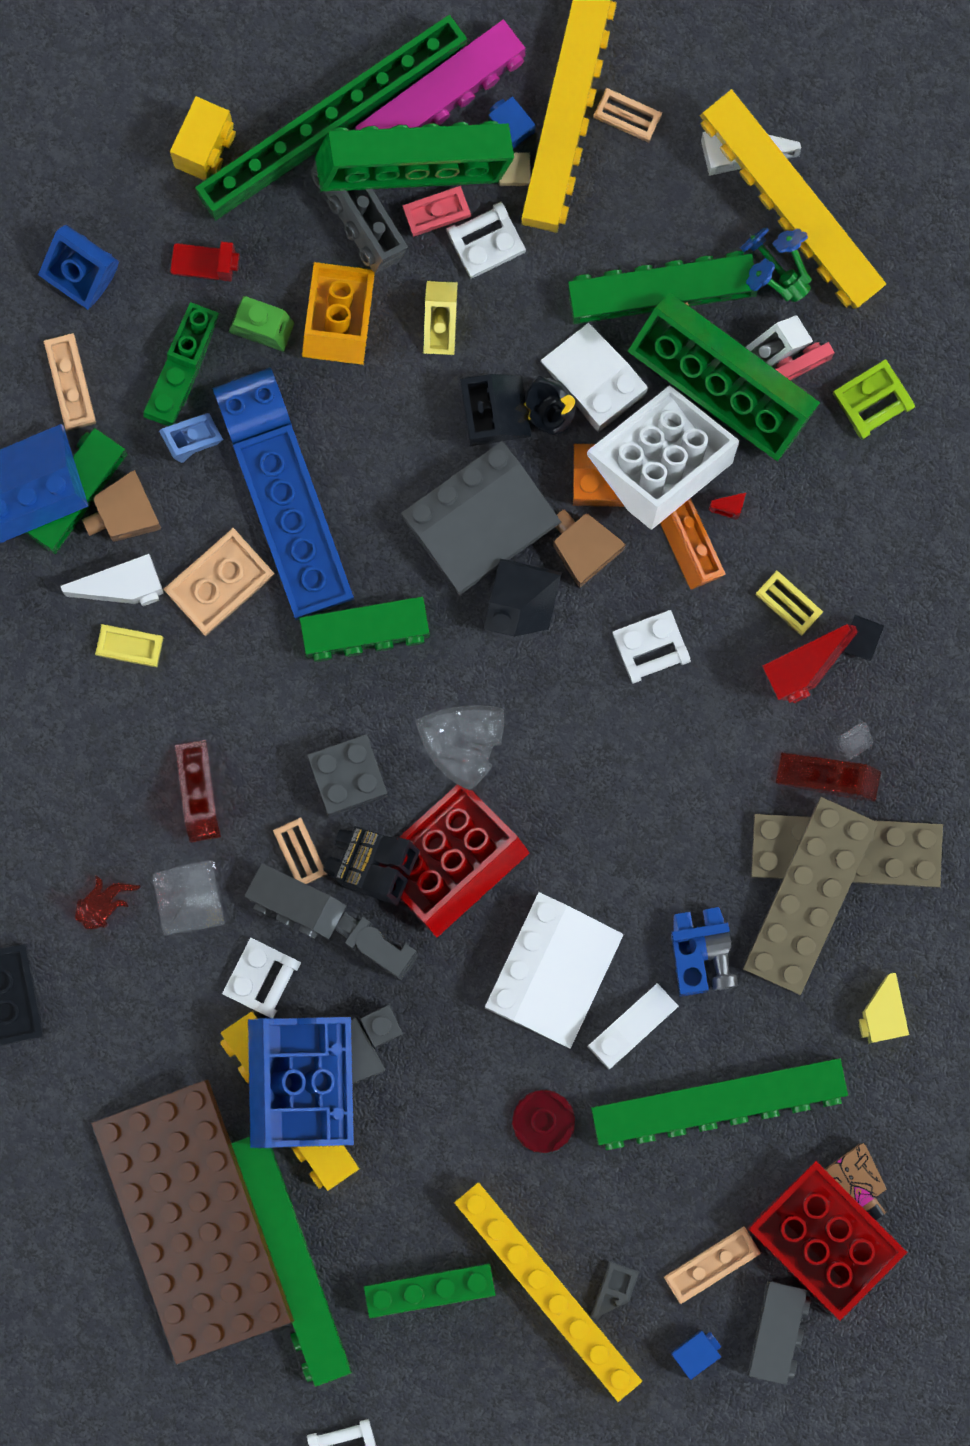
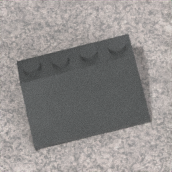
M503 441L401 513L409 530L460 595L496 570L499 566L500 558L510 560L561 523L530 476Z

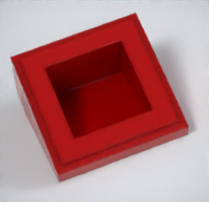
M746 493L712 500L709 511L737 520L740 516Z

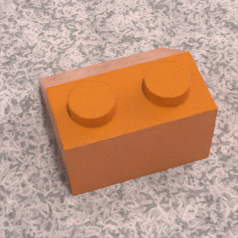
M574 444L573 506L625 507L587 456V451L595 444Z

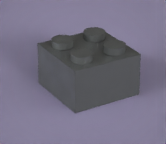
M367 734L307 755L329 818L388 797Z

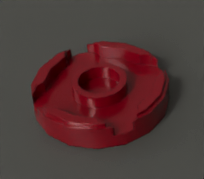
M539 1090L529 1093L519 1101L513 1112L512 1125L515 1136L523 1146L533 1152L549 1153L559 1150L569 1141L574 1132L575 1117L572 1106L565 1097L554 1091Z

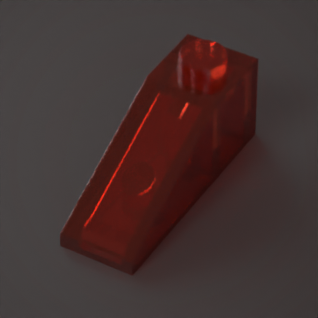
M202 740L175 745L184 821L189 841L196 842L220 838L218 810L207 742Z
M781 753L776 783L845 798L875 802L881 771L867 764Z

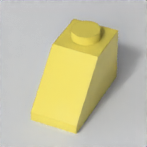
M427 281L424 354H455L458 282Z
M896 973L886 975L862 1012L863 1019H859L862 1038L867 1037L869 1044L909 1035Z

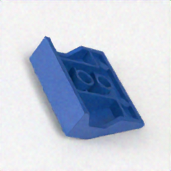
M351 1017L248 1019L250 1148L354 1145Z

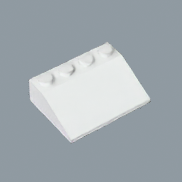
M669 385L587 451V456L626 509L652 530L733 463L739 440Z
M538 892L486 1003L485 1009L571 1049L624 934Z

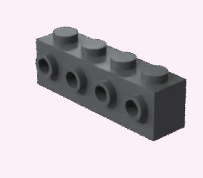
M315 162L311 170L312 178L315 185L320 188ZM373 189L324 191L328 198L330 209L334 214L339 215L344 223L346 235L350 240L355 241L360 249L359 253L362 261L366 266L371 267L374 274L401 260L408 246Z

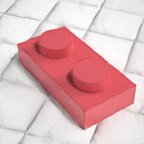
M461 186L402 206L413 237L471 217Z
M817 342L803 350L804 355L794 360L792 356L781 360L775 365L777 368L775 370L791 381L831 360L835 352L829 342L822 346Z

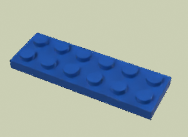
M290 424L233 444L295 620L354 600L292 425Z

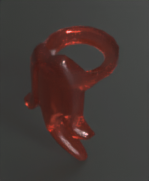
M95 876L96 887L84 899H79L76 902L75 919L83 922L85 929L100 927L105 929L108 925L106 920L117 907H128L124 900L111 902L118 892L135 891L141 886L116 883L101 893L103 887L102 880Z

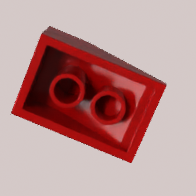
M846 624L763 665L762 667L778 700L797 703L811 696L809 690L819 684L858 633L856 626Z

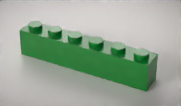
M735 251L726 254V258L714 259L713 256H702L696 258L694 263L683 264V261L676 260L665 263V267L653 269L652 265H643L634 268L635 272L622 273V270H611L605 272L603 277L592 278L589 274L576 276L573 278V281L568 282L573 325L652 313L655 307L669 293H672L683 302H688L689 307L756 297L758 290L753 291L746 284L750 276L749 271L754 265L752 254L744 255L743 251Z

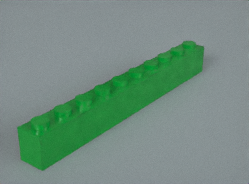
M449 14L197 185L195 189L199 199L215 221L318 152L328 131L340 127L350 130L467 46L466 36Z

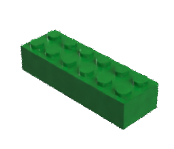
M487 121L481 125H468L466 122H459L451 126H439L438 124L431 123L414 128H409L407 125H397L391 129H379L376 126H368L361 130H348L347 128L340 127L328 131L315 156L320 192L499 183L515 158L509 123L498 124L496 121Z
M669 293L655 307L627 351L776 461L789 449L820 404L818 400L672 293Z

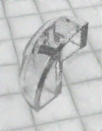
M485 705L452 707L421 717L416 720V725L421 741L435 765L457 785L471 790L490 770L492 764L488 759L493 747L501 745L504 732V709Z

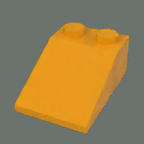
M314 262L302 357L364 365L375 275L372 269Z

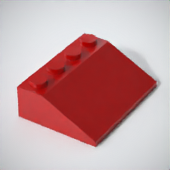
M461 780L400 836V838L410 840L420 850L410 876L402 874L408 881L401 900L437 938L530 853L519 837ZM406 855L403 864L406 863L408 855ZM395 882L394 887H393V889H392L393 891H394L395 888H396V882Z
M817 1161L805 1170L747 1227L839 1321L908 1253Z

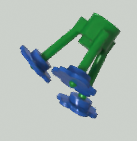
M764 227L753 234L740 247L743 252L749 248L752 251L758 249L765 257L760 264L757 263L751 267L749 271L750 276L746 284L753 291H757L761 286L768 284L785 301L797 302L804 298L811 289L809 283L812 281V278L806 272L797 250L801 243L808 238V235L797 228L793 231L780 233L778 239L773 242V246L779 253L791 252L798 268L797 272L794 269L785 271L763 245L766 241L764 235L769 231L768 227ZM774 269L781 276L779 278L780 285L771 279Z

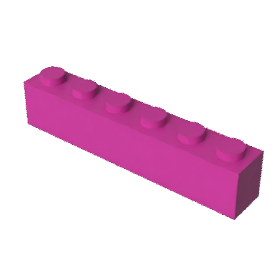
M503 19L355 127V130H361L368 126H376L379 129H391L397 125H407L409 128L422 127L431 123L440 125L450 117L449 112L457 106L463 108L475 98L474 94L482 88L488 90L493 87L500 79L498 76L507 70L512 72L524 63L523 58H525L526 48Z

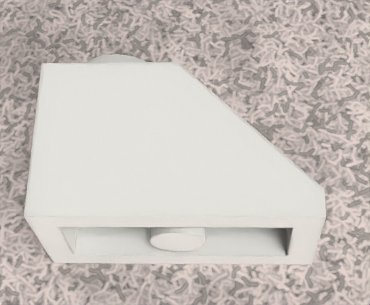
M794 316L777 322L745 348L775 368L778 362L790 356L794 357L812 343L813 340L798 316Z

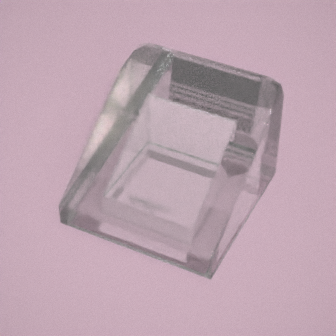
M861 722L839 736L836 743L845 757L850 760L870 748L874 741L866 722Z

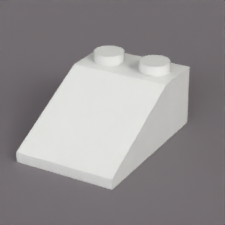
M589 323L540 360L551 376L565 385L575 399V405L598 433L647 395L648 387Z

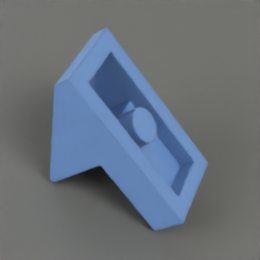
M209 413L162 428L159 431L173 458L181 463L185 462L193 453L218 445L223 440Z

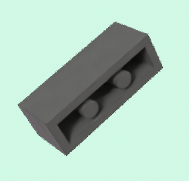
M263 863L244 896L255 903L253 906L254 910L268 917L274 912L278 914L275 920L291 928L296 923L300 925L298 931L313 939L316 938L317 934L330 939L346 908L345 904L330 895Z
M767 1281L748 1367V1376L787 1385L788 1378L794 1379L797 1367V1360L792 1359L795 1347H801L804 1329L799 1328L802 1315H808L811 1297L806 1296L807 1290Z

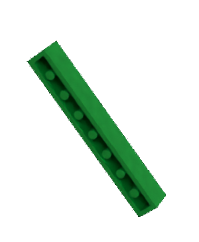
M840 1058L591 1108L598 1146L605 1144L606 1150L625 1147L624 1140L636 1138L637 1144L656 1141L654 1134L667 1132L668 1138L687 1135L686 1128L698 1126L699 1132L717 1129V1122L729 1120L730 1126L749 1122L748 1116L760 1114L761 1120L780 1116V1109L790 1107L792 1114L811 1110L810 1103L822 1101L823 1107L842 1104L841 1097L848 1096Z
M250 1137L231 1143L294 1319L292 1324L295 1332L291 1333L290 1336L296 1352L300 1350L303 1352L306 1362L302 1363L301 1367L306 1381L310 1382L313 1380L316 1387L351 1374L352 1370L273 1149L250 1148Z

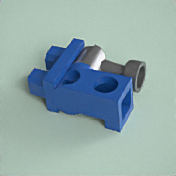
M719 907L702 911L704 927L693 928L690 912L674 914L673 916L674 931L671 933L679 997L707 993L709 991L704 961L713 960L717 974L716 977L712 978L713 990H723L738 986L736 975L729 973L730 930L728 923H724Z

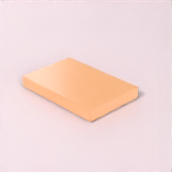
M232 528L163 590L203 635L207 636L275 576V573L241 535Z

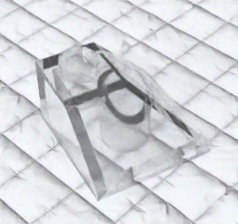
M212 860L182 865L152 874L163 936L226 925L215 863Z

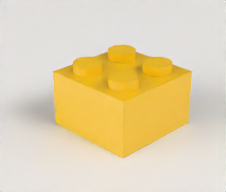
M197 96L195 97L170 150L175 168L204 181L220 170L223 162L220 156L225 147L229 148L236 134V131L233 130L234 123L232 122L229 110Z

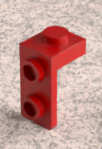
M221 241L220 248L176 243L173 247L170 271L172 275L232 282L233 271L238 272L240 253H236L234 244L231 242Z

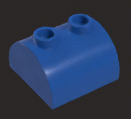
M64 225L56 231L38 275L88 310L110 284L118 268L119 261L110 253L105 252L88 240L84 235L78 233L70 226Z
M271 367L212 388L233 444L291 424Z

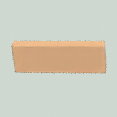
M74 333L44 340L66 431L97 424Z
M745 1226L665 1275L664 1279L679 1303L682 1304L754 1259L761 1252Z

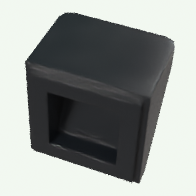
M854 615L851 625L856 626L858 633L845 648L844 652L871 661L884 625Z

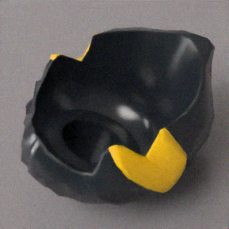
M538 376L527 391L524 405L529 409L528 420L543 432L554 436L559 435L568 428L575 416V399L561 382Z

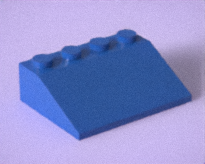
M62 424L0 449V543L88 507Z

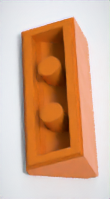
M690 498L660 524L689 588L695 589L726 574Z

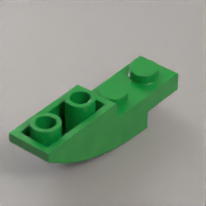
M191 302L189 303L167 353L166 363L143 412L144 418L165 426L175 424L182 406H185L203 362L219 317L218 312Z

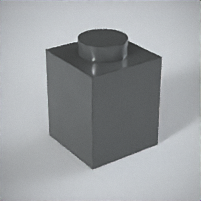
M389 1005L361 1018L375 1049L404 1035Z

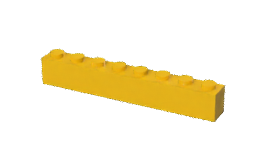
M612 0L572 1L524 205L521 225L557 233L559 224H566L569 206H564L566 194H573L576 177L571 176L573 165L579 166L583 148L578 147L580 136L586 137L590 119L584 118L587 107L593 108L596 89L591 88L593 78H600L603 60L598 59L600 48H607L610 31L605 30L607 19L613 20L617 2Z
M732 89L700 115L703 119L700 123L702 128L711 138L715 135L723 144L719 147L730 162L735 160L742 168L739 174L749 186L754 184L761 192L758 197L769 211L774 208L781 217L778 223L783 230L793 231L799 228L802 232L807 233L808 238L801 243L799 250L807 259L813 257L819 265L816 269L826 283L832 281L839 290L835 294L845 307L851 305L853 309L858 308L886 285V282Z
M479 1182L454 1202L617 1402L643 1382Z

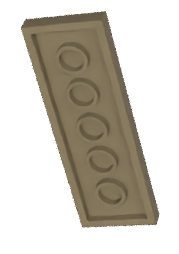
M820 796L745 961L743 970L799 995L802 994L879 822Z
M754 814L751 878H784L811 817ZM877 821L879 824L852 883L940 888L943 824Z

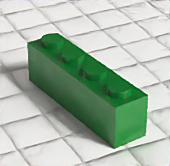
M96 428L90 434L86 432L81 437L76 446L79 450L73 457L88 507L25 533L54 554L58 552L94 502L93 497L103 490L128 455L122 446Z
M423 597L300 618L307 659L313 658L314 662L331 660L332 654L343 652L345 657L363 654L362 649L375 647V651H386L393 649V644L406 642V646L420 645L425 643L424 638H430Z
M490 1263L364 1286L369 1318L496 1296Z

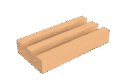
M606 88L593 118L649 143L660 121L662 112ZM611 99L653 119L649 122L611 105L607 101ZM603 109H604V110H606V111H608V112H611V113H613V114H615V115H617V116H620V117H622V118H624V119H626V120H628V121H631V122H633V123H635V124H637V125H640V126H642V127H644V128H646V129H648V130H647V132H646V131H644V130H642V129H640V128H637V127H635V126H633V125H631V124H628V123H626V122H624V121H622V120H620V119H617V118H615V117H613V116H611V115H608V114H606V113H604V112H602V111H603Z
M301 817L273 830L294 879L308 884L327 875L324 872V866ZM297 826L319 870L315 873L312 872L293 831V828ZM286 831L307 874L304 878H301L281 835Z

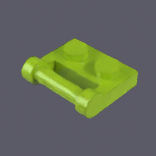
M886 359L833 391L834 397L852 423L855 432L862 440L870 435V431L894 416L915 408L911 397ZM894 392L898 399L897 401L863 421L859 415L860 412Z

